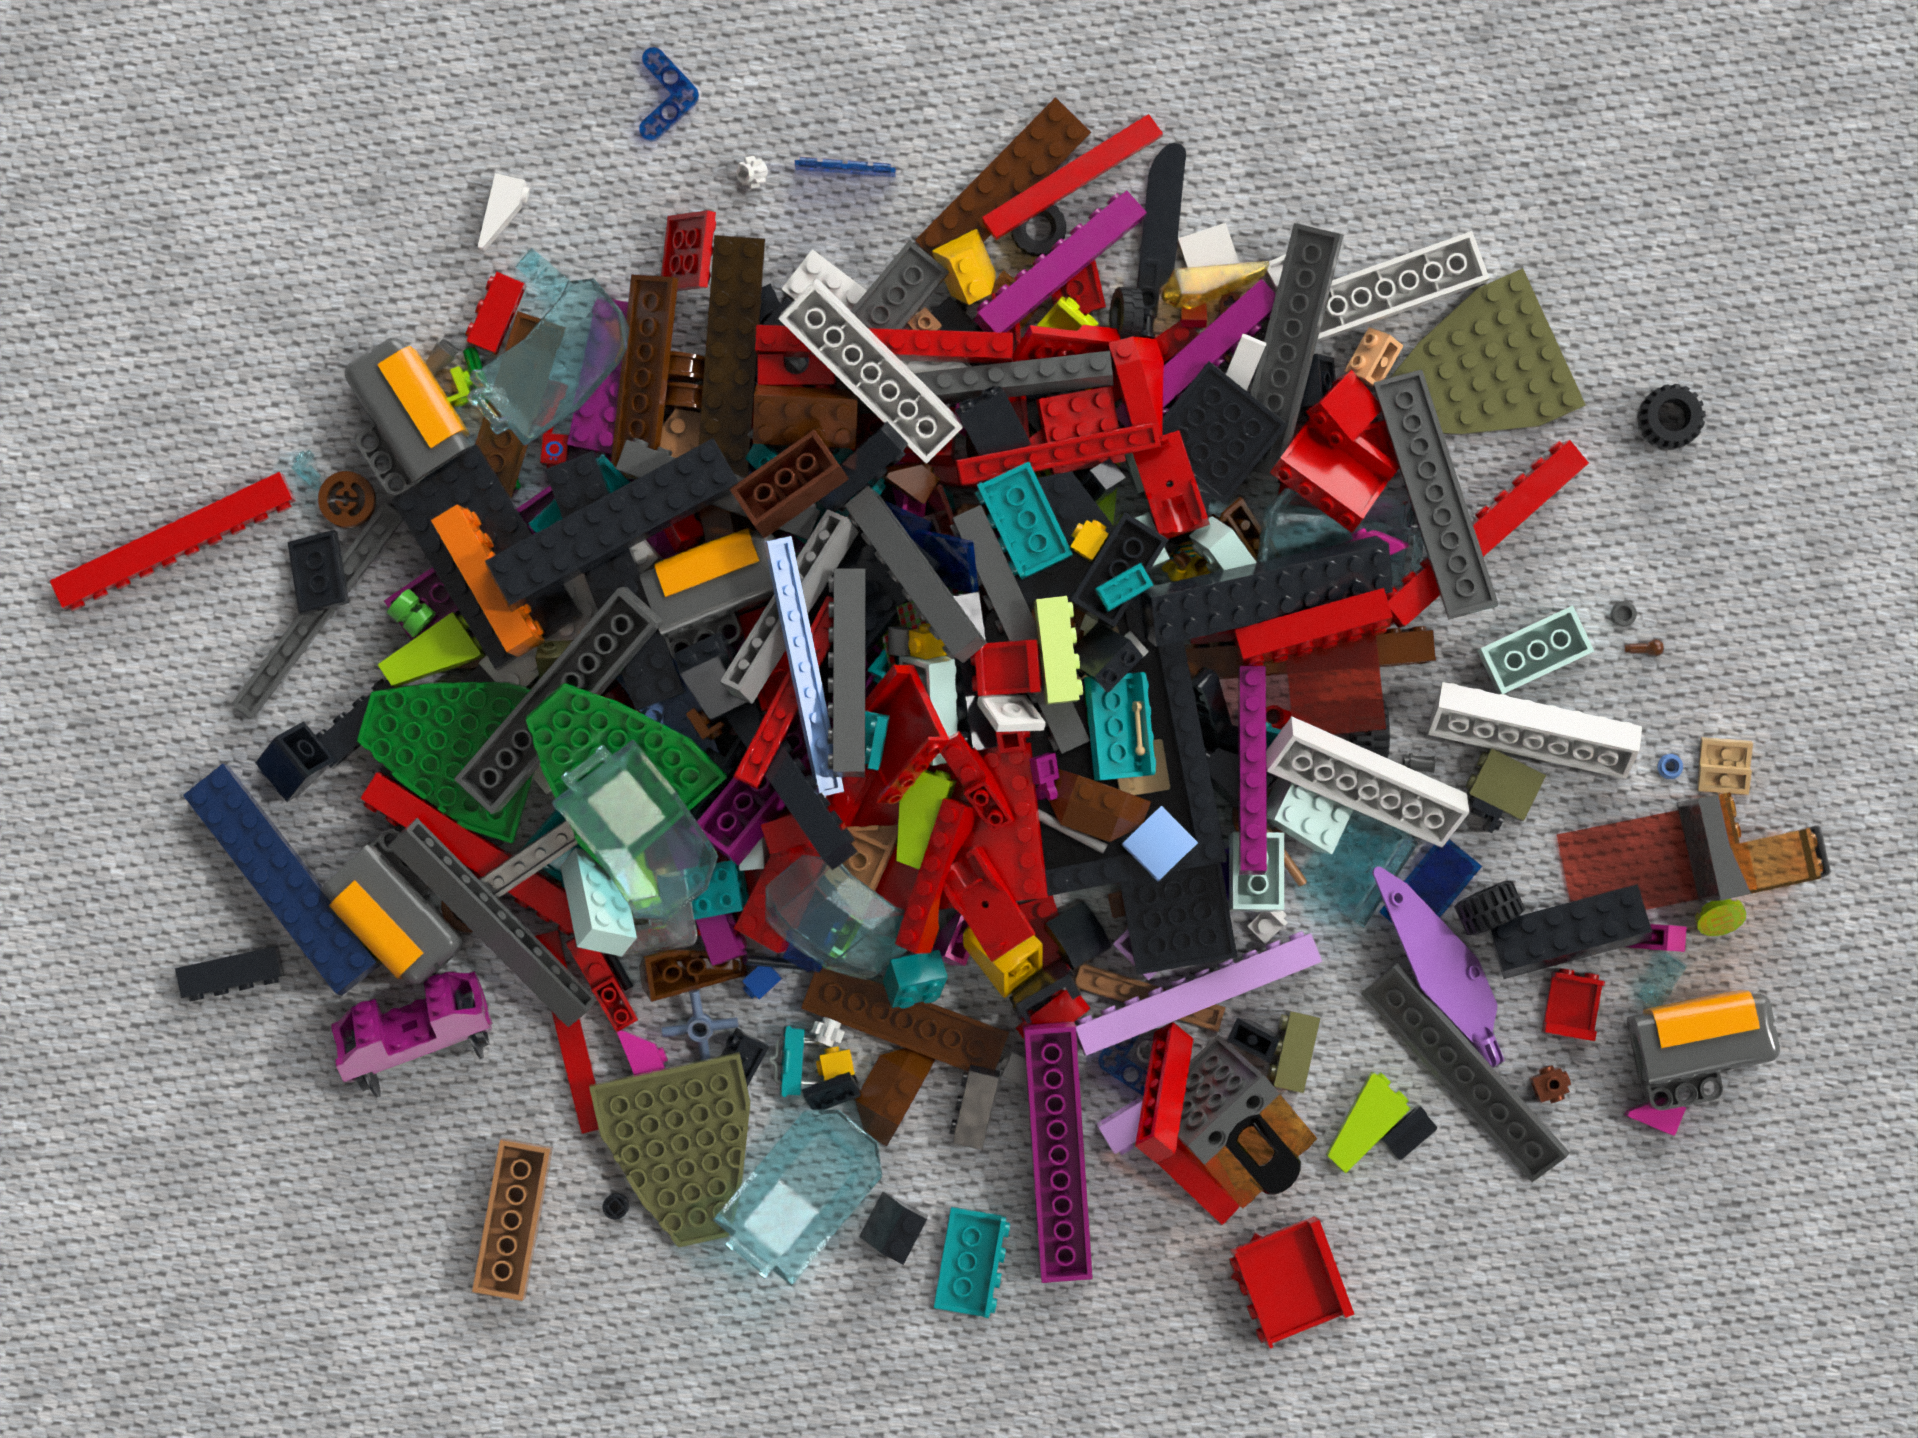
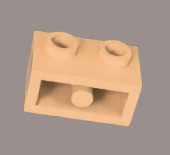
M1368 327L1344 371L1347 373L1353 370L1363 384L1373 387L1374 382L1386 378L1403 345L1390 334Z

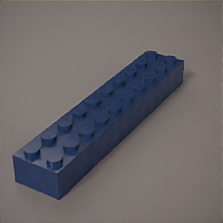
M221 764L183 794L335 994L343 996L382 965L379 959L329 907L332 902L320 891L322 885L229 766Z

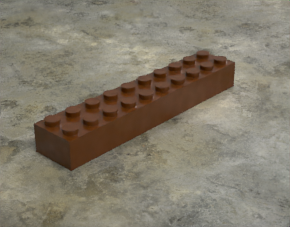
M1426 626L1411 627L1408 629V632H1401V628H1391L1379 635L1373 636L1372 633L1364 634L1362 639L1354 642H1347V639L1339 641L1337 646L1329 649H1323L1322 646L1312 649L1313 652L1308 655L1298 656L1297 653L1292 654L1283 662L1273 663V660L1264 662L1263 666H1266V676L1427 664L1436 661L1433 630H1427ZM1234 641L1232 646H1223V642L1208 643L1206 645L1207 648H1198V644L1184 645L1191 680L1202 667L1213 670L1218 675L1219 680L1238 678V670L1241 664Z

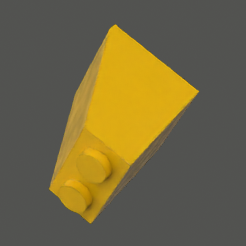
M978 229L932 250L936 261L949 271L944 281L952 297L970 305L992 293L997 274Z
M969 926L963 933L964 948L1004 998L1042 969L1043 944L1035 936H1032L996 961L991 962Z

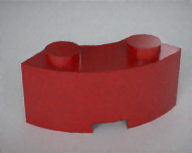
M1061 989L1049 996L1052 1000L1036 1012L1033 1008L1028 1011L1032 1020L1031 1023L1027 1024L1024 1018H1021L1023 1022L1015 1028L1024 1039L1023 1025L1075 1022L1091 1008L1081 995L1072 1000L1068 991Z

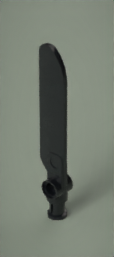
M1169 143L1159 152L1153 160L1148 175L1145 211L1147 213L1143 223L1137 288L1141 290L1143 296H1151L1154 299V303L1149 306L1144 305L1143 326L1144 321H1146V329L1142 327L1141 335L1139 336L1142 338H1155L1153 327L1154 319L1158 316L1160 288L1173 278L1175 270L1186 162V150L1178 143Z

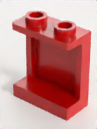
M1353 370L1337 378L1332 383L1333 387L1327 394L1306 411L1312 421L1337 450L1353 442L1381 412L1378 400L1356 376Z
M1039 639L987 643L970 657L971 665H976V676H972L973 691H978V696L1043 691Z
M1559 968V973L1552 972L1542 1032L1595 1041L1597 1034L1595 1026L1602 986H1605V981L1599 980L1600 975L1584 972V977L1574 975L1575 970Z

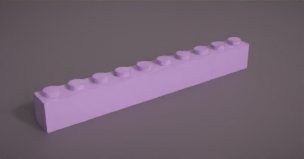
M1303 931L1290 935V941L1281 944L1278 940L1265 945L1267 950L1257 954L1256 949L1242 954L1243 960L1235 963L1233 959L1218 964L1220 968L1218 970L1210 972L1209 968L1195 973L1196 978L1187 982L1186 978L1179 979L1171 983L1173 988L1163 991L1162 987L1149 991V997L1140 1000L1137 996L1124 1001L1125 1007L1116 1010L1114 1005L1101 1010L1102 1016L1092 1019V1016L1089 1015L1077 1020L1076 1037L1084 1056L1322 962L1312 934L1304 935Z

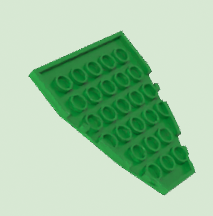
M512 682L424 683L371 692L357 741L365 749H368L379 763H383L399 782L421 798L427 799L438 807L439 811L446 813L456 820L457 824L463 828L509 843L514 842L535 772L500 812L493 814L487 811L454 779L531 689Z
M563 683L526 716V723L531 732L542 772L556 801L559 802L564 812L566 821L569 822L574 832L577 843L612 878L616 877L727 778L726 774L692 739L620 702Z

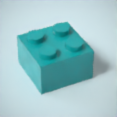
M934 950L931 953H920L891 959L883 983L891 1008L900 1007L903 1009L911 1007L914 1003L923 1001L924 1003H932L941 996L948 976L940 951Z

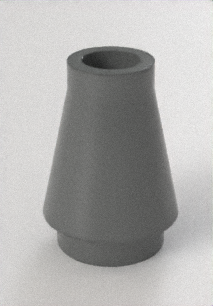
M445 339L436 342L426 361V365L433 376L456 359L455 355L458 353V350Z

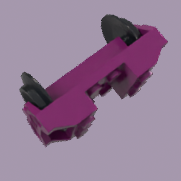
M445 972L432 975L427 981L423 982L426 998L417 999L411 1004L400 1008H393L382 1014L376 999L362 1001L356 1006L351 1007L339 1021L331 1024L338 1058L335 1059L336 1067L343 1082L348 1083L357 1080L363 1091L371 1090L376 1098L380 1097L381 1090L376 1073L468 1039L479 1059H483V1047L490 1045L487 1032L491 1031L493 1022L476 972ZM473 992L474 998L472 996L465 998L463 995ZM351 1036L352 1040L347 1042L346 1038Z

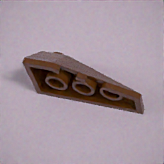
M665 950L643 956L639 965L642 989L651 1002L747 976L746 965L742 962L743 956L712 966L707 951Z

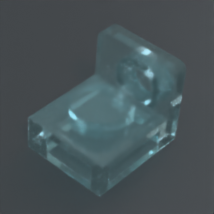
M310 450L306 453L302 451L294 458V465L291 468L317 491L322 485L318 480L321 475L311 465L308 468L305 467L315 455Z

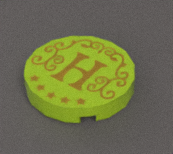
M1731 898L1721 901H1710L1701 907L1702 911L1699 914L1697 912L1695 915L1697 929L1707 936L1726 935L1738 929L1746 920V910L1742 902L1737 899L1732 901Z

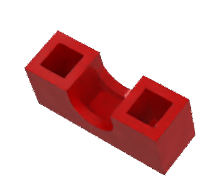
M758 354V385L837 389V376L815 354H809V365L800 374H792L786 370L784 354Z

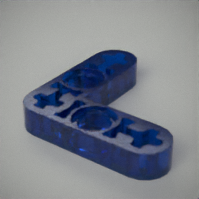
M650 47L643 53V64L671 94L640 124L639 131L642 138L646 141L654 142L661 138L698 103L699 92L662 50ZM652 54L655 56L659 54L658 60L660 64L664 66L667 62L669 65L662 68L660 73L657 74L656 71L659 70V67L655 63L648 64V55ZM668 71H674L678 75V80L674 84H667L664 81V75ZM684 90L687 92L692 90L694 92L692 94L693 100L689 101L686 99L681 104L684 107L681 111L678 104L672 100L677 98L679 102L684 97L682 93ZM668 106L674 107L677 111L676 116L670 120L662 116L664 108ZM658 115L661 122L666 124V126L662 128L661 124H659L655 128L656 134L654 136L651 133L646 135L647 130L645 126L647 124L653 126L657 123V119L654 117Z
M1140 1034L1130 1038V1043L1125 1047L1114 1044L1118 1050L1124 1051L1122 1056L1118 1053L1115 1055V1066L1109 1065L1108 1068L1104 1066L1103 1056H1110L1113 1052L1109 1047L1104 1048L1098 1057L1100 1068L1144 1096L1145 1086L1141 1084L1140 1089L1135 1086L1141 1081L1143 1074L1147 1075V1071L1126 1058ZM1128 1067H1133L1138 1071V1077L1133 1082H1128L1124 1079L1123 1073Z

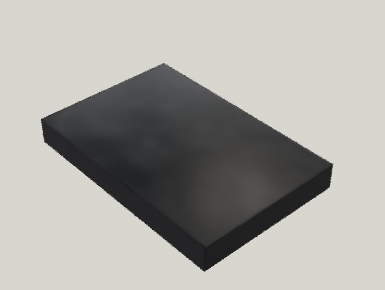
M331 530L287 542L298 613L306 615L348 604L349 599L338 532Z

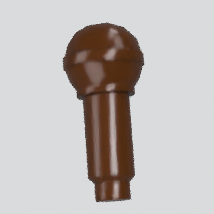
M1657 639L1651 640L1648 643L1625 645V653L1630 654L1648 653L1651 656L1657 657L1664 651L1663 643Z

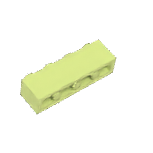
M1067 596L1036 599L1034 601V611L1039 639L1045 703L1050 705L1077 702L1080 700L1079 695H1083V686L1081 679L1077 680L1076 669H1080L1078 653L1074 654L1073 643H1077L1076 630L1071 628L1070 618L1074 617L1073 604L1068 602Z

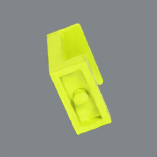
M1062 296L1037 326L1078 331L1083 325L1098 326L1099 323L1091 315L1087 314L1085 316L1078 310L1080 306L1072 298L1068 297L1066 299Z

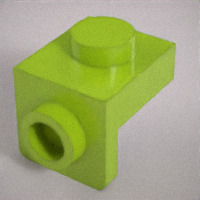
M460 366L450 369L459 393L447 399L452 405L454 404L455 408L469 403L468 399L474 397L470 389V385L473 384L468 370L463 371Z

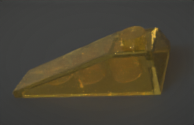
M1269 261L1176 268L1173 270L1161 294V298L1174 308L1185 307L1191 309L1262 279L1270 264Z

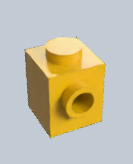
M1087 520L1084 525L1079 523L1071 535L1075 540L1071 544L1070 549L1092 562L1109 533L1105 532L1107 527L1096 520H1093L1092 523Z
M930 623L920 624L918 629L909 630L908 646L910 656L926 660L947 655L942 648L945 645L941 639L937 640L929 631Z
M839 1046L824 1049L825 1054L819 1055L820 1060L816 1061L818 1075H823L824 1081L850 1072L851 1075L855 1074L850 1049L839 1050Z

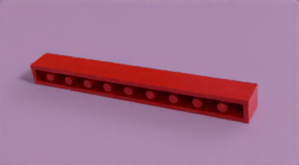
M756 325L755 351L757 356L758 354H784L785 357L809 358V354H814L786 326ZM868 328L900 361L992 364L1013 362V333Z
M1559 440L1548 449L1549 455L1544 459L1539 457L1530 465L1532 470L1526 475L1524 473L1518 475L1511 482L1514 486L1508 491L1505 489L1500 491L1493 498L1495 502L1489 508L1485 505L1475 514L1477 518L1472 524L1483 557L1589 464L1571 440L1562 443ZM1428 556L1419 563L1421 568L1415 573L1413 570L1401 579L1403 582L1401 586L1397 589L1393 587V592L1386 594L1393 616L1392 621L1398 628L1409 624L1440 596Z
M277 472L49 581L61 607L75 611L85 606L84 601L91 598L99 600L107 596V591L114 587L117 590L127 587L131 584L130 580L137 576L142 579L154 573L153 569L160 565L165 568L177 562L176 558L183 554L189 557L200 551L199 547L207 543L209 546L215 545L223 540L222 536L230 532L232 535L238 534L246 529L245 525L253 521L255 524L264 522L269 519L268 514L276 510L278 513L292 508L291 503L296 500L284 475L281 472Z
M380 771L375 774L360 798L365 801L363 805L375 813L377 810L381 811L386 815L385 819L395 826L401 824L407 827L418 818L463 865L473 870L471 873L478 879L512 856L478 833L463 828L449 815L442 813L437 807ZM537 871L508 891V893L516 897L514 901L526 909L528 906L537 910L536 915L542 920L549 922L551 919L559 924L557 928L568 936L571 933L574 934L566 890Z

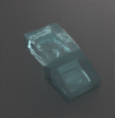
M533 248L515 266L556 303L573 284Z
M1665 951L1637 996L1653 1007L1663 1005L1673 991L1674 985L1687 969V965Z

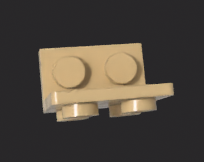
M1161 739L1153 740L1154 757L1156 758L1155 775L1117 779L1119 790L1132 795H1139L1170 789L1164 746Z

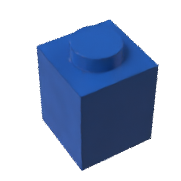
M758 966L742 980L745 984L743 990L752 999L756 996L760 1000L783 978L773 967Z

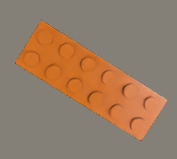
M457 504L432 519L433 525L506 652L519 658L544 643L545 641L541 636L544 634V631L538 621H533L529 613L532 610L528 603L511 612L486 568L485 560L495 556L491 549L494 544L488 534H483L480 530L481 521L476 513Z

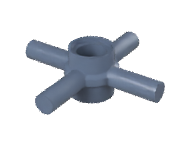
M698 989L689 991L693 1016L690 1017L687 1024L662 1027V1036L671 1037L688 1034L693 1041L698 1042L700 1060L710 1059L707 1039L711 1037L713 1031L739 1027L737 1017L712 1021L709 1015L703 1013L700 992ZM702 1023L706 1026L707 1030L699 1032L694 1028V1024Z

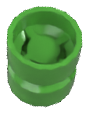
M407 589L393 602L387 610V614L396 622H403V628L411 636L415 637L430 623L436 613L425 603L420 604V598L410 589Z

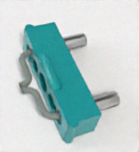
M788 1025L784 1026L783 1037L778 1038L776 1041L775 1055L770 1056V1064L774 1065V1081L780 1085L779 1094L783 1097L787 1095H801V1089L812 1086L801 1084L818 1083L814 1080H802L804 1044L820 1045V1043L805 1041L804 1039L815 1040L816 1036L804 1035L805 1029L791 1028ZM781 1041H783L781 1076L779 1081L777 1078L778 1065L773 1060H775L778 1057L779 1044Z

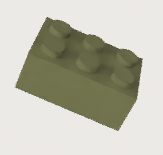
M1289 1010L1286 1011V1015L1281 1014L1278 1029L1282 1030L1274 1052V1055H1276L1275 1064L1269 1065L1267 1079L1271 1080L1270 1083L1274 1087L1304 1093L1321 1018Z

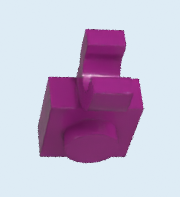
M1048 752L1030 758L1033 784H1040L1036 789L1037 799H1056L1058 792L1054 780L1059 778L1056 754Z

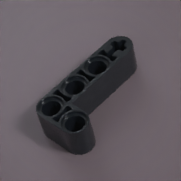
M1202 667L1191 681L1204 747L1212 753L1218 748L1238 755V726L1232 725L1219 677L1210 668Z

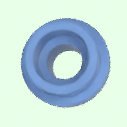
M1667 754L1659 759L1657 769L1663 778L1675 779L1682 773L1683 763L1677 755ZM1668 762L1674 764V770L1671 772L1667 771L1665 767Z

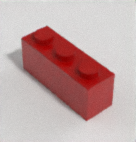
M497 271L494 277H489L485 290L488 291L486 297L478 302L475 313L478 314L474 323L470 322L465 336L468 337L467 342L470 345L497 356L527 286L525 283Z

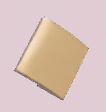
M1701 737L1698 791L1749 795L1753 742Z

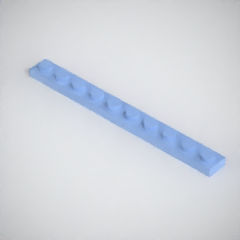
M792 537L766 541L764 546L812 777L819 786L815 790L818 794L822 792L825 796L843 792L842 778L833 777V769H828V754H833V744H828V728H831L828 718Z

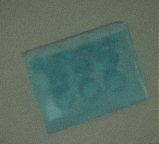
M1353 810L1333 854L1315 851L1302 871L1307 882L1300 886V888L1364 928L1383 899L1373 877V869L1379 866L1397 877L1417 847L1418 842L1403 830Z

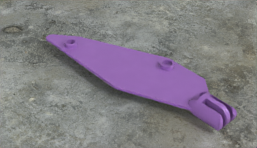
M1375 867L1372 871L1373 877L1420 989L1462 1032L1493 1068L1501 1064L1505 1060L1493 1033L1498 1005L1479 959L1407 883L1382 867Z

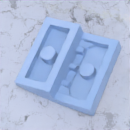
M1161 806L1123 842L1122 846L1158 882L1198 842Z

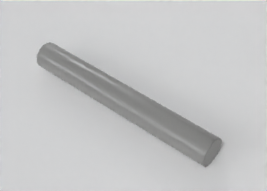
M1038 809L1039 821L1104 853L1108 844L1088 834L1060 825L1057 818Z

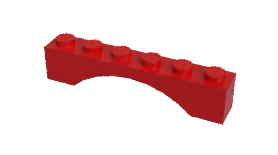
M943 798L895 945L915 954L931 953L939 930V904L947 874L956 854L971 833L977 816V811L972 804L960 799Z

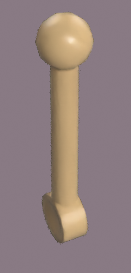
M1137 701L1132 703V710L1135 712L1137 736L1135 752L1137 755L1142 756L1145 753V748L1142 746L1140 721L1142 704Z

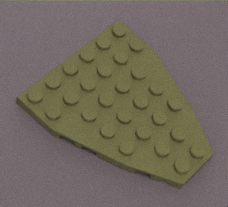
M1523 268L1477 288L1415 346L1391 376L1395 377L1422 369L1443 434L1464 435L1540 427L1586 406Z
M740 1052L590 1085V1093L602 1140L609 1147L615 1161L625 1173L626 1179L647 1211L651 1212L662 1229L671 1236L672 1241L677 1247L728 1237L742 1185L751 1104Z

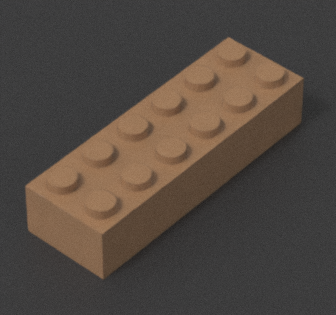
M505 1138L500 1140L472 1292L520 1301L526 1298L553 1147Z

